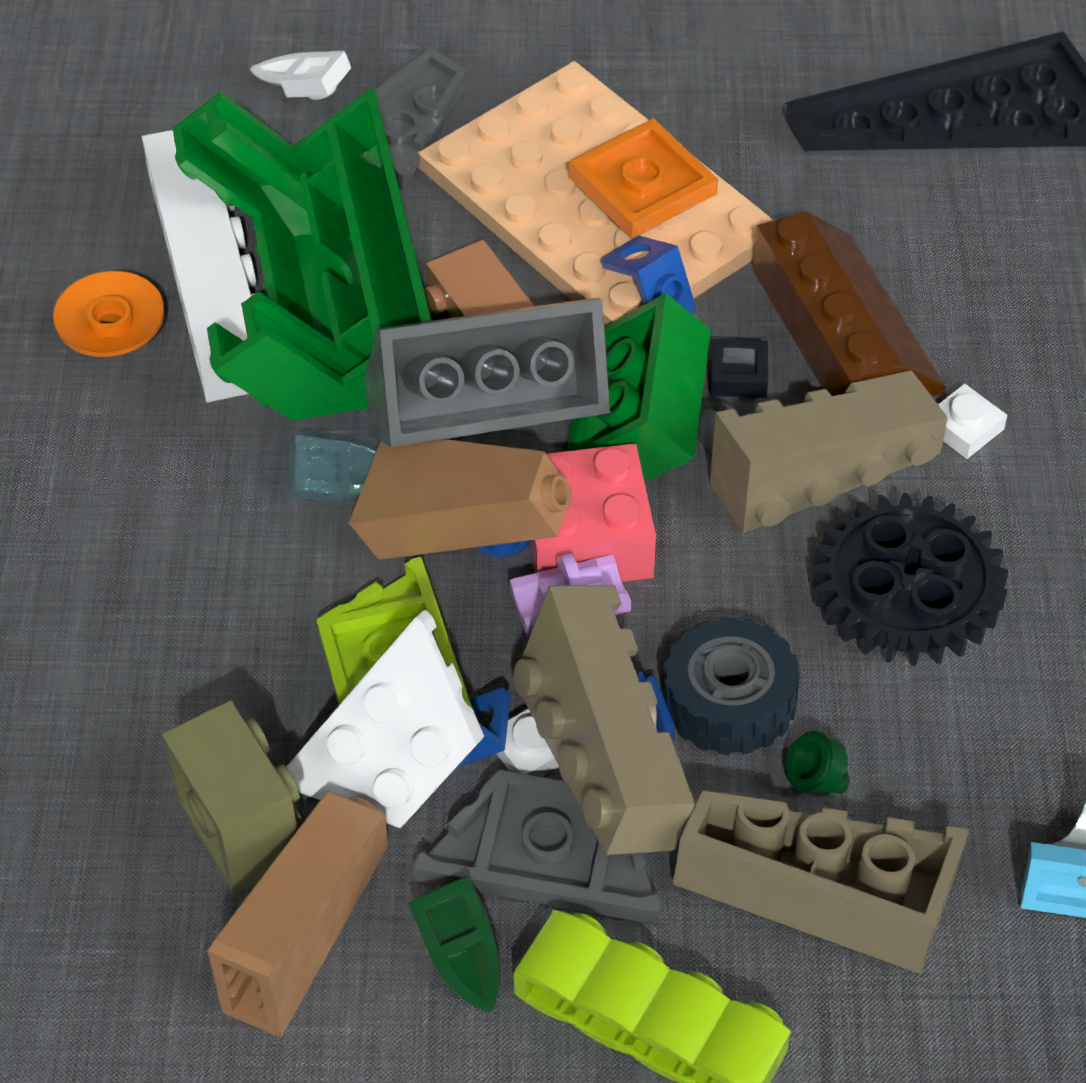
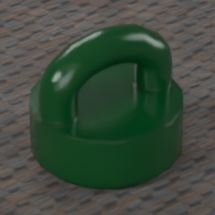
M809 731L799 736L791 746L786 761L788 781L793 788L816 797L826 796L832 792L836 794L845 793L849 789L850 778L847 771L848 757L844 745L839 739L819 731Z

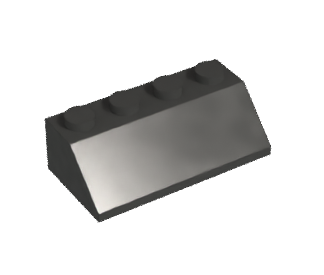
M584 299L376 329L365 375L370 435L389 447H397L610 413L602 299Z

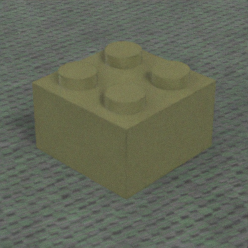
M232 700L161 735L177 802L235 896L259 882L301 827L303 821L293 802L300 799V795L288 769L283 764L274 768L266 755L270 749L261 727L253 717L244 721Z

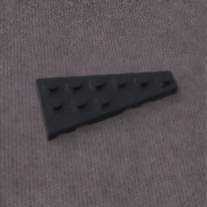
M1064 31L789 101L787 102L786 119L806 151L1086 146V62Z

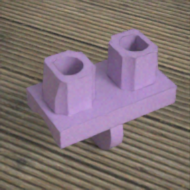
M571 553L557 556V568L510 579V592L526 636L530 637L549 586L615 585L622 603L618 610H613L615 616L630 612L631 599L622 584L613 554L576 563L574 556Z

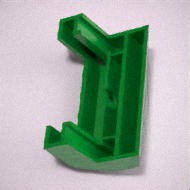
M374 86L293 146L220 91L172 127L176 148L175 160L180 170L188 178L200 180L214 190L225 204L229 206L235 205L253 218L257 238L255 248L261 259L265 280L263 282V289L266 296L258 291L241 303L247 339L244 341L216 322L207 327L211 367L222 381L233 383L252 395L263 407H271L291 421L368 409L365 375L376 329L431 321Z

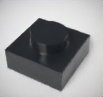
M712 339L711 396L767 398L768 341Z

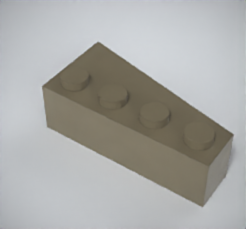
M912 370L851 383L844 394L832 396L826 389L808 392L803 403L783 407L778 399L757 404L756 413L740 417L734 408L719 411L715 415L710 487L743 534L762 526L771 527L783 521L787 516L813 505H825L847 491L862 485H874L891 473L911 465L919 466L929 462L941 453L948 417Z
M549 586L523 656L517 661L514 668L513 681L515 689L525 701L536 722L539 735L545 739L559 766L563 780L569 784L583 811L586 824L593 830L605 854L674 851L695 802L669 732H657L656 705L658 701L651 682H639L630 658L635 656L639 650L631 629H620L613 611L618 610L622 604L616 586Z
M702 790L680 838L673 885L921 974L956 877L970 829L946 826L944 834L914 829V821L887 817L885 825L847 819V811L822 808L821 813L815 814L789 811L786 802Z

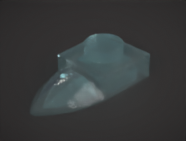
M295 435L289 443V497L345 503L350 496H359L376 451L352 442Z

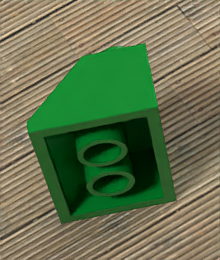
M667 293L604 327L610 413L572 419L567 451L636 444L643 478L654 479L694 459L711 329Z

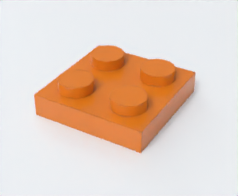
M654 118L568 161V177L631 239L717 194L718 178Z

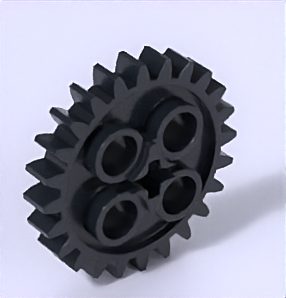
M908 493L902 494L898 506H892L884 495H879L876 510L870 509L866 504L859 501L856 503L854 518L842 512L839 513L836 529L825 528L822 545H817L813 565L812 586L817 587L815 603L816 606L827 607L826 624L835 625L844 622L841 639L846 642L860 635L864 638L862 653L865 655L871 652L877 645L884 647L885 661L888 663L892 662L898 651L906 652L911 666L917 665L920 652H928L932 660L939 664L942 662L945 647H948L953 653L961 657L965 653L968 640L980 645L983 642L986 628H995L999 612L1003 610L1007 594L1005 585L1008 569L1000 567L1003 550L989 549L993 535L991 531L973 533L976 521L975 516L971 515L960 521L954 519L956 505L953 503L946 506L941 512L933 510L934 502L932 496H927L920 507L913 506Z

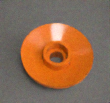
M105 271L88 275L71 284L60 295L55 304L53 321L58 336L69 348L88 356L113 357L142 347L156 335L163 323L164 304L158 289L147 279L130 272Z

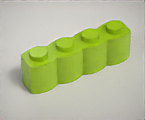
M553 910L514 971V994L525 1003L554 1019L574 1025L595 1041L616 1051L633 1056L649 1069L678 1083H770L788 1052L791 1030L783 1025L781 1017L774 1010L756 1002H751L747 1005L730 1000L723 994L722 988L710 977L698 972L686 974L669 969L664 964L662 957L651 947L639 942L627 944L612 940L606 935L605 929L599 922L583 913H573L570 915Z

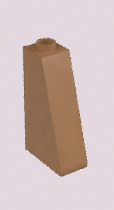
M447 439L397 447H389L380 441L351 515L349 525L378 560L553 538L558 536L565 511L570 505L572 489L566 478L559 473L544 451Z
M327 791L215 938L208 950V955L222 1013L277 1037H282L388 848L385 814L379 812L373 804L358 797L346 799Z

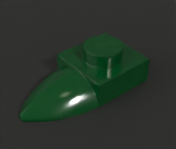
M463 877L408 902L431 959L443 980L459 997L472 1006L486 1013L493 1011L500 985L499 953L495 942V932L471 877Z

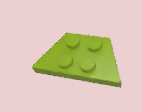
M422 557L413 558L405 563L406 575L384 589L375 582L357 593V596L351 602L338 605L316 619L320 641L338 706L421 612L426 610L432 615L437 626L432 631V635L445 665L453 663L462 684V697L465 703L472 708Z

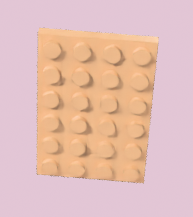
M576 61L571 62L423 149V151L418 152L420 155L418 168L571 301L592 298L602 299L604 327L643 306L635 277L604 269L601 263L603 257L630 241L631 238L568 177V161L649 120ZM706 165L704 166L718 178L717 194L639 235L678 246L693 299L753 261L757 225L773 221L771 217ZM637 252L629 255L624 260H636L644 257L649 252Z

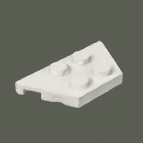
M426 610L421 612L286 766L299 793L319 800L323 798L327 791L346 799L350 797L364 799L373 804L379 812L385 814L387 824L401 828L484 738L473 709L465 703L462 697V684L453 663L445 665L432 635V631L437 626L432 615Z

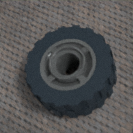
M720 618V621L709 622L708 620L699 623L698 627L691 631L687 629L680 635V640L676 644L672 643L669 648L668 660H664L663 697L675 727L678 729V735L685 741L689 739L694 742L697 748L705 751L707 749L718 751V754L730 755L733 752H741L742 755L753 753V750L762 746L766 748L772 745L775 738L779 735L783 736L787 732L789 722L794 720L797 711L800 672H798L799 663L796 654H792L790 651V644L784 638L780 639L775 635L773 629L766 625L764 627L756 625L754 621L747 619L738 621L731 620V618Z

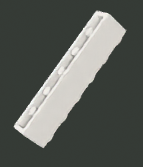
M173 130L142 136L148 174L206 403L249 394L233 383L222 381L213 371L209 361L211 352L207 327L214 322L243 341L247 339L241 303L254 295L250 294L249 287L256 286L250 254L240 255L238 249L246 247L239 216L229 218L228 212L235 211V205L229 206L225 204L214 190L198 179L192 180L180 170L175 160L176 148Z

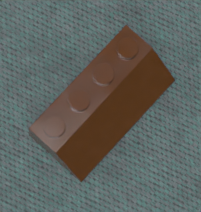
M807 211L757 225L753 271L822 389H826L832 396L844 394L851 383L912 370L932 397L944 393L945 384L850 234Z

